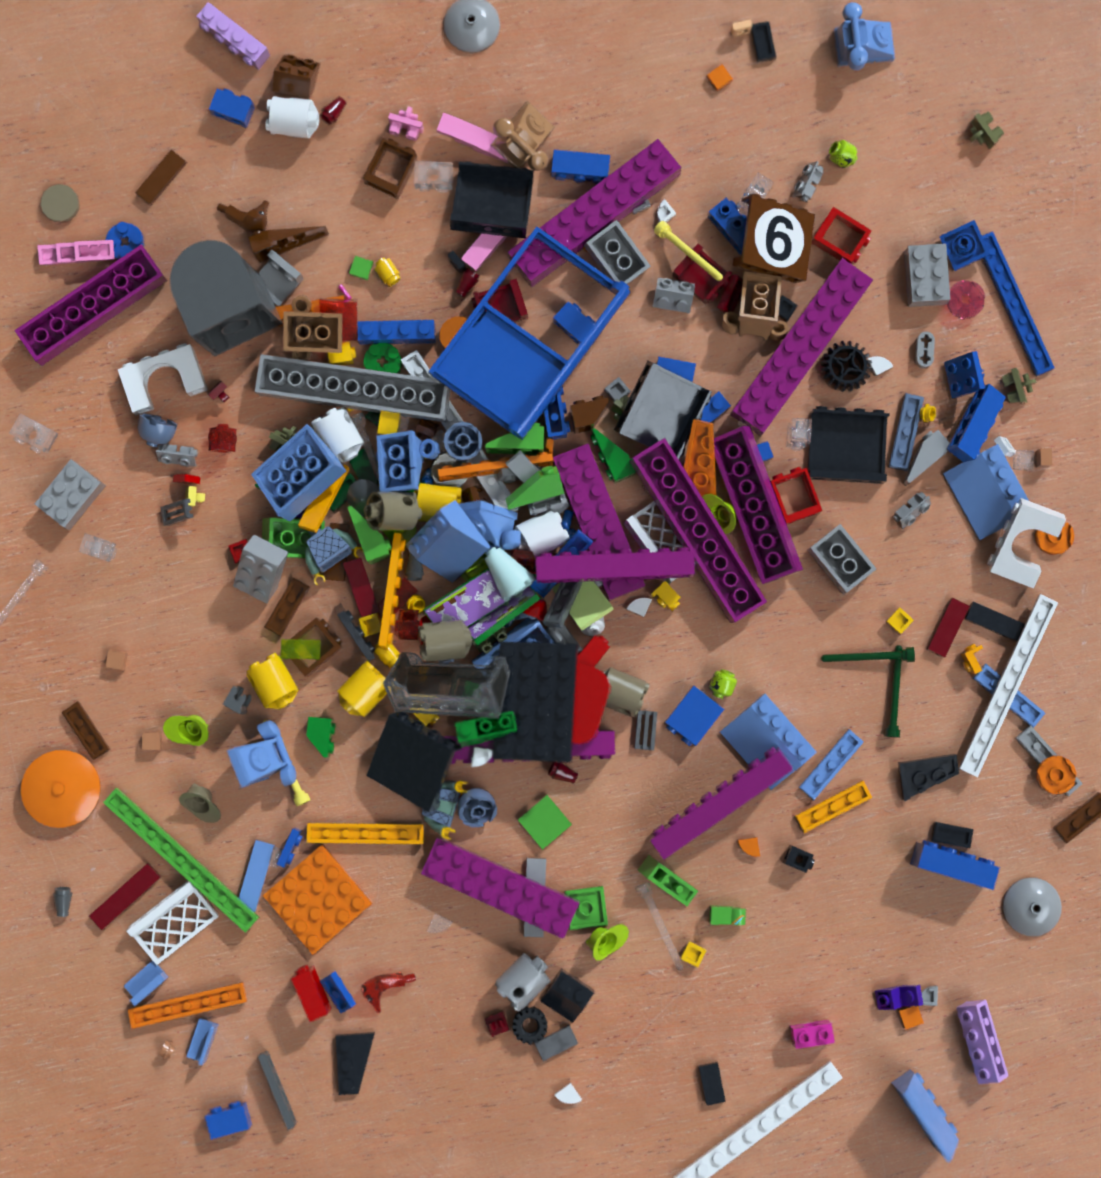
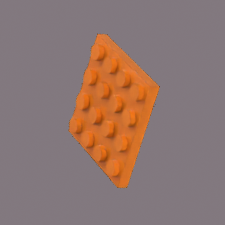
M323 844L263 895L312 955L372 904V901Z

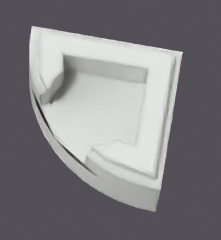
M664 199L658 208L657 218L658 222L665 221L667 223L676 216V212Z
M874 356L867 359L872 360L870 367L875 376L893 367L891 362L883 357Z
M636 599L627 607V610L644 617L652 599Z
M474 747L471 767H479L487 763L493 755V750Z
M571 1083L555 1093V1096L564 1103L573 1104L582 1100Z

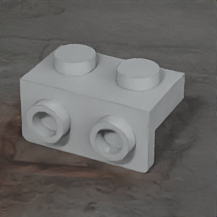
M658 278L653 307L690 313L695 284L668 278Z

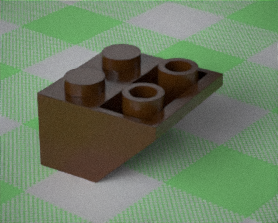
M290 54L283 55L273 72L272 91L309 99L314 92L320 63L314 62L312 59L296 58V56Z
M597 396L593 397L592 401L578 400L573 402L574 405H570V415L575 434L591 431L595 428L608 408V397Z

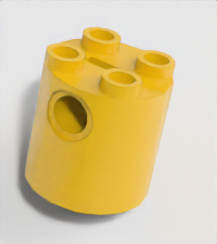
M420 483L418 489L414 490L418 506L422 510V517L418 519L420 522H428L441 508L455 500L458 504H461L462 488Z
M273 653L266 657V661L260 664L258 661L249 666L246 676L265 709H282L293 702L298 688L280 656Z
M366 661L337 690L340 705L350 715L366 717L391 691L394 685Z

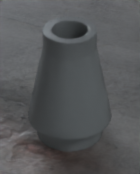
M409 552L405 575L409 581H420L424 575L422 563L417 561Z
M69 887L55 888L53 893L58 917L69 916L73 894Z

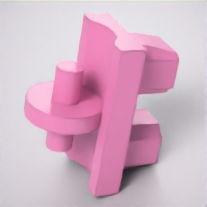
M408 107L406 112L400 110L399 115L390 113L388 117L390 134L399 136L401 128L407 129L406 138L416 141L419 133L422 134L424 129L422 127L423 123L417 121L418 115L412 114L413 108Z

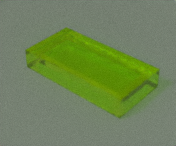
M281 639V659L320 660L321 640Z

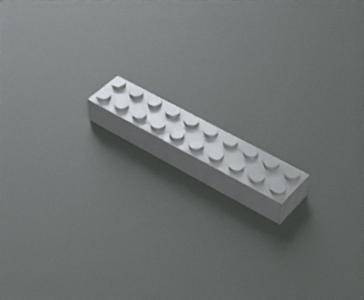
M262 354L260 355L255 393L259 396L377 413L381 411L400 413L401 416L439 422H446L451 393L448 387L432 378Z

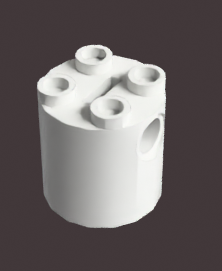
M274 96L272 100L268 99L267 111H269V119L266 120V131H270L272 135L282 134L289 137L309 139L318 128L319 112L312 100L299 98L285 99Z
M344 407L339 409L333 408L326 412V417L322 419L320 417L311 422L313 430L340 462H347L358 456L364 441Z
M549 509L514 527L515 530L521 531V545L516 548L517 551L532 561L536 557H540V553H548L566 544L570 537L560 524L562 519L559 513H554Z

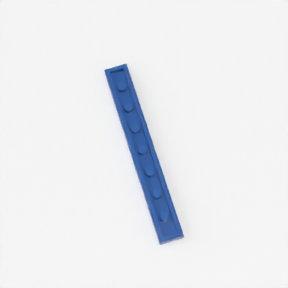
M994 232L982 235L990 253L989 256L983 258V261L1035 376L1053 370L1055 367Z

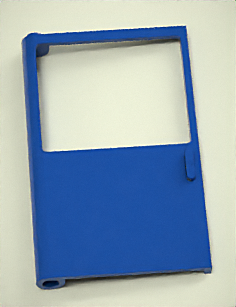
M536 227L430 368L428 374L510 433L523 440L629 296L630 287L623 281L614 282L539 227ZM535 239L544 243L616 295L569 360L560 356L488 304L490 298Z

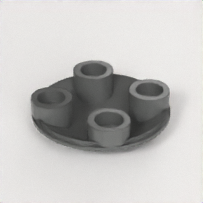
M359 479L354 482L347 492L349 506H352L361 516L365 517L364 509L368 497L372 492H380L379 486L366 479Z

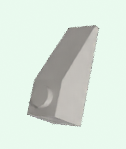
M939 430L934 433L930 431L922 437L924 441L919 445L903 482L905 486L948 452L947 448L950 443Z

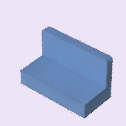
M151 961L124 985L125 989L133 997L130 1001L136 1006L162 984L168 976L159 965Z
M200 1018L186 1057L197 1060L199 1065H203L208 1058L219 1024Z

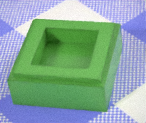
M355 256L349 274L368 281L374 263L373 261Z

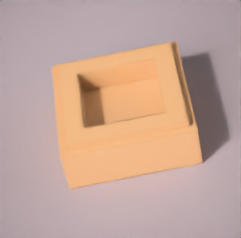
M751 20L733 23L730 30L732 37L749 34L752 28Z

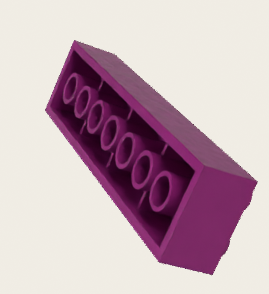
M141 244L14 331L34 360L43 366L168 280Z
M742 426L714 438L715 458L761 583H769L803 570L750 426Z
M589 444L553 457L554 466L558 469L562 486L580 531L593 541L588 548V551H591V555L605 550L610 551L611 554H618V550H630V553H632ZM643 579L602 581L608 601L645 587Z
M682 547L669 552V548H660L656 552H650V549H639L637 553H630V550H618V554H611L608 550L599 551L598 554L591 555V551L579 552V555H571V552H560L559 556H552V553H540V557H536L537 583L690 578L695 575L694 551H689L688 547Z
M774 747L770 748L764 753V758L761 760L758 758L754 759L748 764V769L745 771L740 769L734 773L731 781L728 783L726 780L716 786L715 792L711 794L709 791L704 794L698 804L691 803L685 808L682 815L677 813L671 817L668 825L665 827L660 825L654 829L650 841L661 857L665 860L793 770V766L779 747L776 749Z
M440 837L436 839L421 872L424 876L564 939L580 903L579 900Z

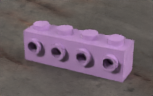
M209 2L196 16L199 26L205 32L209 31L219 43L226 44L235 55L239 54L249 66L253 65L259 70L270 57L266 46Z
M967 1001L956 1008L978 1084L999 1083L1008 1077V1073L987 1001Z

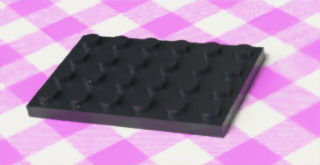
M500 642L496 715L513 711L517 731L494 739L493 759L572 763L578 656L577 644Z

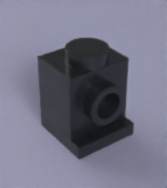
M789 845L782 863L807 873L808 869H812L815 859H813V854ZM802 856V861L797 863L796 857Z

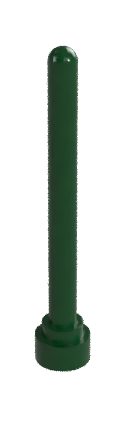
M897 645L895 651H902V646ZM894 659L889 725L885 728L884 736L900 738L901 730L897 725L902 659Z
M906 647L902 651L827 654L821 656L822 662L902 659L906 662H915L914 647Z

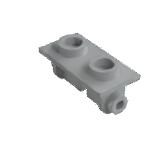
M818 161L808 163L803 168V175L795 185V192L792 197L801 196V200L804 202L811 200L816 189L811 183L817 185L824 173L823 167L818 165Z
M163 444L159 445L158 450H156L158 462L180 464L185 467L196 466L195 457L198 455V450L194 449V447L181 446L180 451L177 452V445Z
M923 492L916 493L907 501L911 506L910 509L904 504L894 513L893 518L896 522L900 521L902 529L912 525L916 517L928 511L931 505L929 496L926 497Z
M565 494L530 503L528 508L530 515L536 516L549 509L564 508L568 506Z
M565 625L562 628L550 626L545 628L555 643L577 644L578 652L582 650V647Z

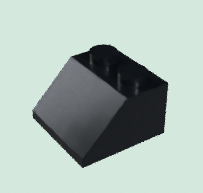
M561 968L540 1002L573 1023L595 992L593 988Z

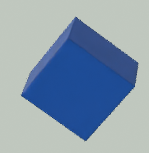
M768 441L757 445L763 462L774 457Z

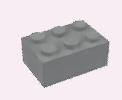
M617 220L584 245L602 272L614 282L623 281L629 284L651 267Z
M946 244L908 246L904 251L908 307L946 305L950 301Z
M70 459L36 501L35 505L61 526L71 530L106 485L77 462Z
M841 524L807 550L843 595L876 570V567Z
M253 535L243 548L233 586L267 604L278 588L288 552Z

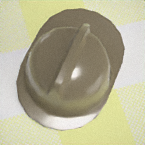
M192 784L190 789L179 797L181 805L200 820L214 823L220 819V810L212 803V793L207 788Z

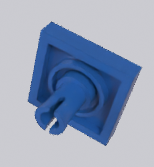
M975 220L939 236L941 243L946 244L947 256L954 271L990 255Z
M977 351L969 352L944 362L952 399L985 389L983 380L985 374H982L984 370L980 366Z

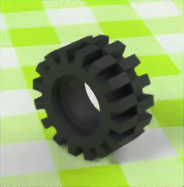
M535 1007L521 1009L514 1016L512 1024L513 1033L524 1044L529 1043L528 1045H532V1043H538L547 1033L545 1014L540 1009H535ZM527 1018L536 1020L538 1024L536 1031L532 1033L524 1031L522 1027L523 1021Z

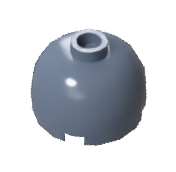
M144 413L139 416L137 429L141 438L147 441V445L157 447L158 444L170 442L176 432L177 424L167 419L166 423L165 420L160 419V416Z
M455 423L445 433V450L455 460L467 461L473 459L478 455L482 447L480 431L471 423Z
M473 788L463 793L459 799L458 814L466 826L482 827L484 826L483 823L488 820L489 823L493 821L497 814V806L493 796L488 791L481 788Z

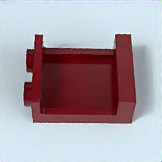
M698 243L692 250L723 275V279L717 281L688 256L674 269L672 276L677 281L695 284L694 295L706 305L709 301L712 303L719 296L718 291L721 287L724 289L727 287L732 272L730 270L727 272L703 251L704 248Z
M517 278L509 280V284L499 286L488 301V304L514 323L528 319V312ZM489 290L477 293V291L473 292L474 298H471L474 309Z

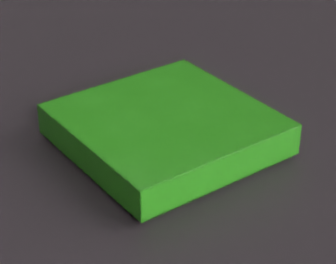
M548 795L518 819L542 850L572 825Z
M603 886L565 891V895L580 901L570 923V930L608 925Z

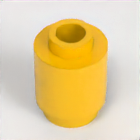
M381 258L375 263L376 267L374 270L388 287L395 285L401 280L400 273L390 258Z
M379 642L375 645L376 650L374 652L385 666L388 665L389 668H392L402 659L399 656V651L393 644L389 645V650L380 649Z

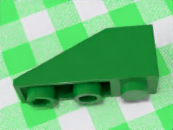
M593 428L590 438L594 446L598 445L600 450L598 456L601 463L605 462L608 468L605 472L609 481L613 480L615 484L634 476L636 471L629 462V455L596 428Z
M513 711L455 723L458 742L461 747L481 744L517 731Z

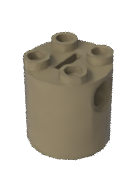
M372 492L364 509L365 517L372 530H413L418 519L422 517V510L418 506L415 492Z
M462 620L422 623V626H418L419 638L423 641V645H420V655L422 660L426 662L465 658L472 646L471 631Z
M610 667L604 671L612 686L606 707L636 718L644 702L642 699L646 695L650 684Z

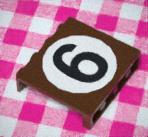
M750 194V196L742 198L741 201L749 205L742 256L733 258L732 266L760 274L781 276L782 280L795 284L806 281L815 214L808 212L804 208H793V205L788 203H777L775 199L761 198L759 194Z

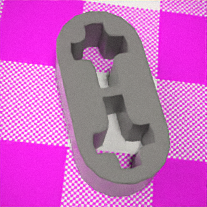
M927 331L922 332L916 339L915 363L922 369L928 368L934 360L935 338L932 333ZM924 336L927 337V340H930L926 348H924V342L921 341ZM924 352H926L925 357L929 359L925 364H923V360H920Z

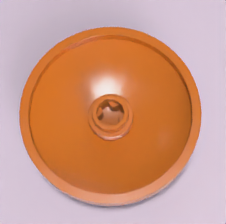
M55 750L39 756L29 765L21 783V797L27 812L39 823L54 828L74 826L85 820L96 808L101 794L100 777L94 765L81 754L68 750Z

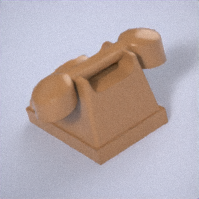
M527 101L511 120L501 118L495 121L493 131L497 137L490 145L514 168L521 169L528 161V165L533 171L543 170L548 165V156L543 151L536 150L555 127Z
M744 271L739 315L734 312H726L722 320L723 330L728 334L739 332L740 337L744 334L763 336L764 340H767L768 337L774 341L784 339L789 327L786 322L778 321L782 277Z
M300 295L294 298L292 301L294 312L284 311L283 351H292L294 359L305 361L309 360L312 352L342 353L343 313L309 312L312 308V302L307 296Z

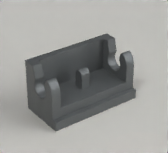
M233 686L223 705L239 714H246V709L252 700V696L249 695L246 700L245 694L241 696L244 689L240 686Z

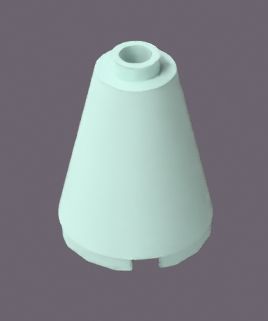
M493 547L486 553L485 561L505 603L511 600V596H517L536 580L529 571L503 549Z

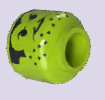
M846 140L835 141L829 149L830 160L841 168L854 165L857 161V148Z
M724 669L716 671L709 684V688L714 691L712 695L721 699L724 696H731L737 684V679L734 677L735 674Z

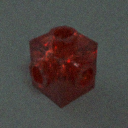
M217 424V427L209 428L208 451L219 453L236 451V429L229 428L228 424Z
M400 609L398 620L395 623L398 639L418 640L419 610Z

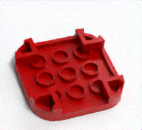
M577 663L573 730V744L575 745L589 743L597 737L606 703L612 689L609 678L604 672L581 663Z

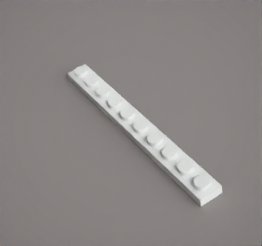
M417 350L401 359V362L411 376L435 379L428 374L430 369ZM450 400L446 422H441L446 431L455 423L464 422ZM481 449L476 457L466 462L479 464L480 461L488 460V458ZM497 474L478 476L477 479L494 505L508 509L505 499L510 495V492L503 481H497ZM520 507L512 508L509 510L516 512L520 509Z
M1041 594L1038 595L958 769L978 777L1058 602Z
M831 1061L827 1062L673 1178H709L840 1081L842 1076Z

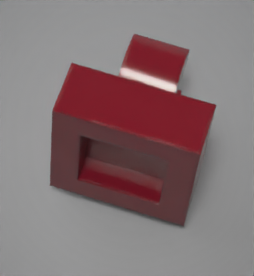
M221 380L207 393L213 400L218 396L224 403L230 398L224 392L227 386Z
M503 1011L485 1017L491 1037L510 1030Z

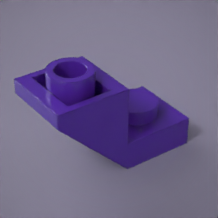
M901 985L875 990L878 1010H895L902 1006L923 1005L920 985Z

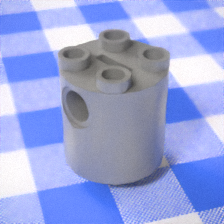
M523 953L496 980L495 986L498 988L497 991L504 998L508 996L511 1001L510 1004L519 1012L551 982L544 972L548 966L540 957L537 956L532 960Z

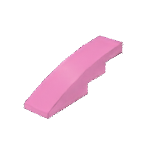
M443 113L437 128L438 133L454 138L456 142L472 147L474 151L508 163L490 145L497 137L495 134Z
M481 234L461 260L477 272L485 260L493 254L507 236Z
M113 240L38 245L39 265L114 260Z

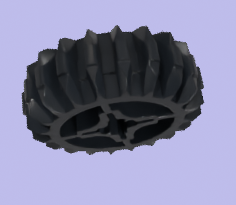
M844 341L840 342V346L834 343L833 349L829 347L827 349L828 354L824 353L822 356L825 360L821 361L820 364L826 367L822 368L821 372H827L823 379L829 378L830 381L827 384L830 386L834 383V390L841 386V392H844L846 387L849 392H852L853 386L858 390L860 384L864 385L866 383L865 379L870 378L867 372L872 371V368L868 366L872 364V360H866L870 354H863L865 347L859 350V343H856L854 347L852 346V341H848L847 346ZM839 353H849L847 358L834 357ZM855 357L860 362L861 370L859 369V366L855 365L854 363ZM850 359V361H849V363H848V364H849L848 367H850V368H848V369L843 373V371H844V368H843V367H844V366H842V365H844L845 363H847V361ZM832 363L839 370L838 377L833 372ZM847 374L859 376L854 380H843Z

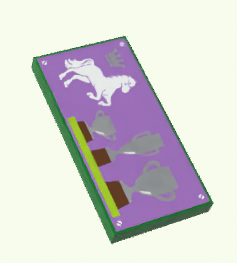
M489 568L424 608V612L432 623L462 620L469 627L505 604L500 595Z
M528 586L517 596H511L510 601L469 626L471 637L475 643L479 645L540 599L536 592Z

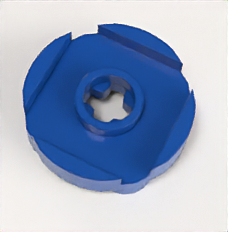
M119 222L113 226L105 239L113 240L114 256L117 260L141 244L143 247L145 246L144 236L139 228L126 222ZM123 238H124V239L129 238V239H128V242H129L130 244H129L128 246H127V245L121 246V244H122L121 240H122Z

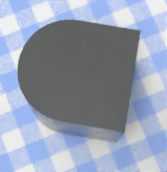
M214 240L201 241L186 248L176 259L170 274L172 295L190 337L212 355L222 354L283 324L262 277L228 244Z

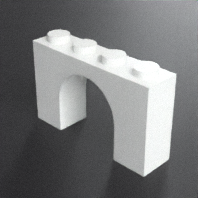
M190 344L178 345L172 351H161L158 353V356L152 358L151 356L141 358L140 362L135 364L132 362L122 365V368L118 369L131 410L136 416L154 410L147 384L150 375L158 368L172 367L177 369L181 375L186 393L190 397L208 391L196 353Z
M1020 498L1019 502L1014 504L1011 511L1013 515L1010 520L1006 521L1003 528L1005 532L1002 537L998 538L995 545L997 549L994 554L990 555L987 564L989 565L990 572L1034 588L1042 572L1040 565L1016 556L1012 551L1013 540L1019 533L1028 529L1040 530L1058 537L1066 522V518L1062 513Z

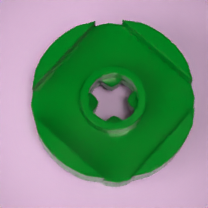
M373 344L365 353L364 367L368 370L398 374L402 367L401 356L398 350L391 344ZM382 357H385V360L388 361V364H384L383 367H380V363H378V360H381Z

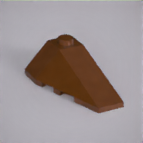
M326 226L259 230L254 232L248 239L254 255L259 263L269 259L267 254L271 250L280 255L327 236L329 232Z

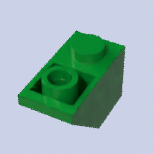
M308 717L306 736L323 757L329 758L330 754L334 752V742H331L332 734L335 735L336 723H333L334 719Z

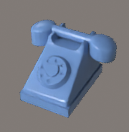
M856 2L846 4L842 11L843 18L846 21L834 29L838 66L849 65L851 69L858 71L865 64L874 63V61L875 63L894 61L895 53L891 22L860 19L862 7Z
M412 430L378 435L376 459L378 461L380 492H401L418 489L424 457L430 460L438 457L440 453L438 442L431 439L421 441Z
M484 501L459 504L490 545L486 552L493 547L496 549L513 550L521 545V531L513 530L514 522L517 520V512Z
M271 720L257 725L259 733L266 741L235 747L227 751L241 788L269 779L270 776L280 771L281 782L285 787L296 781V770L283 743L280 729Z

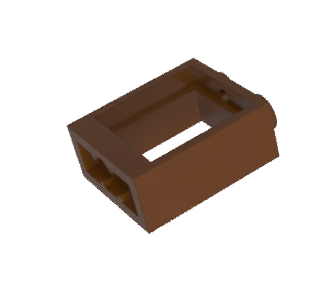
M382 138L363 177L364 183L399 200L418 161L416 151L410 147L403 148L399 146L395 140ZM386 150L409 160L398 186L375 176Z
M317 617L281 646L282 650L305 677L310 676L343 648L340 645L342 640L337 634L332 635L329 632L330 626L324 619L320 620ZM317 625L334 647L309 667L292 645Z

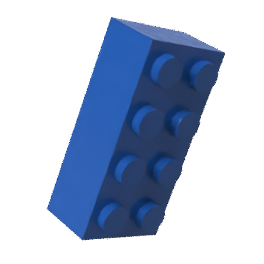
M925 840L922 841V844L916 842L910 865L994 890L1000 867L994 866V861L981 857L977 861L974 855L961 851L958 855L956 854L957 850L941 846V849H938V844Z

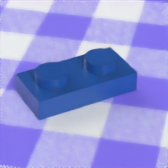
M720 392L712 396L709 404L704 407L702 421L711 423L731 407Z
M298 828L292 829L277 865L284 868L287 864L290 865L295 856L292 852L295 846L298 847L303 838L300 835L302 830Z
M336 971L320 980L340 1014L356 1005L352 995L348 992Z

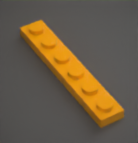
M394 533L379 637V647L383 650H389V645L393 644L391 628L396 623V614L393 613L394 607L398 606L399 597L396 596L397 588L400 589L401 586L399 570L403 569L404 559L401 558L402 551L405 552L406 540H404L400 533Z
M307 823V843L424 844V824Z

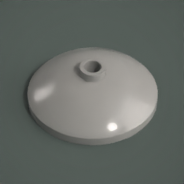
M458 0L448 9L445 15L444 30L447 39L454 47L464 52L475 53L487 49L495 42L500 31V20L495 8L486 0ZM469 18L475 19L473 22L468 21Z
M1030 877L1018 880L1010 886L1003 899V913L1006 921L1015 931L1026 936H1040L1048 933L1056 926L1061 916L1062 905L1059 894L1051 884L1039 878ZM1034 905H1038L1039 907L1038 911L1036 912L1033 911Z

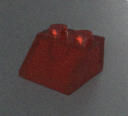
M319 299L320 313H343L342 340L357 341L358 299Z

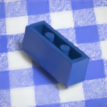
M554 150L552 177L559 181L574 179L575 182L579 183L593 181L594 184H598L608 177L610 155Z

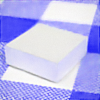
M998 436L994 439L1004 456L1012 457L1016 454L1007 438Z

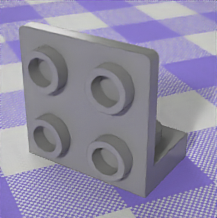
M271 250L267 254L270 260L258 274L264 280L274 304L281 306L304 278L300 272L275 251Z

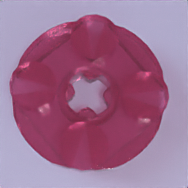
M962 280L955 283L950 288V301L947 303L949 311L962 320L975 317L984 307V290L978 283ZM962 295H964L965 297H970V299L968 300L969 304L963 303L961 301Z

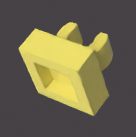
M188 486L186 488L185 499L191 500L188 506L194 507L196 502L203 503L205 501V494L196 493L197 487Z

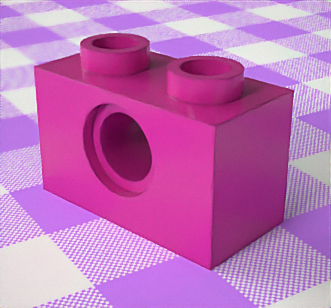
M829 1020L790 1025L792 1043L796 1049L835 1043L832 1023Z

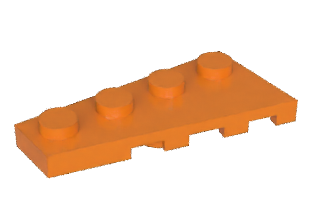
M694 419L684 469L701 496L705 494L716 495L713 423Z

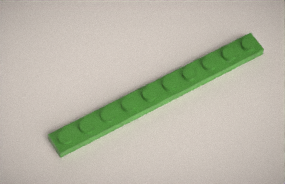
M115 788L103 803L245 933L260 918L119 788Z

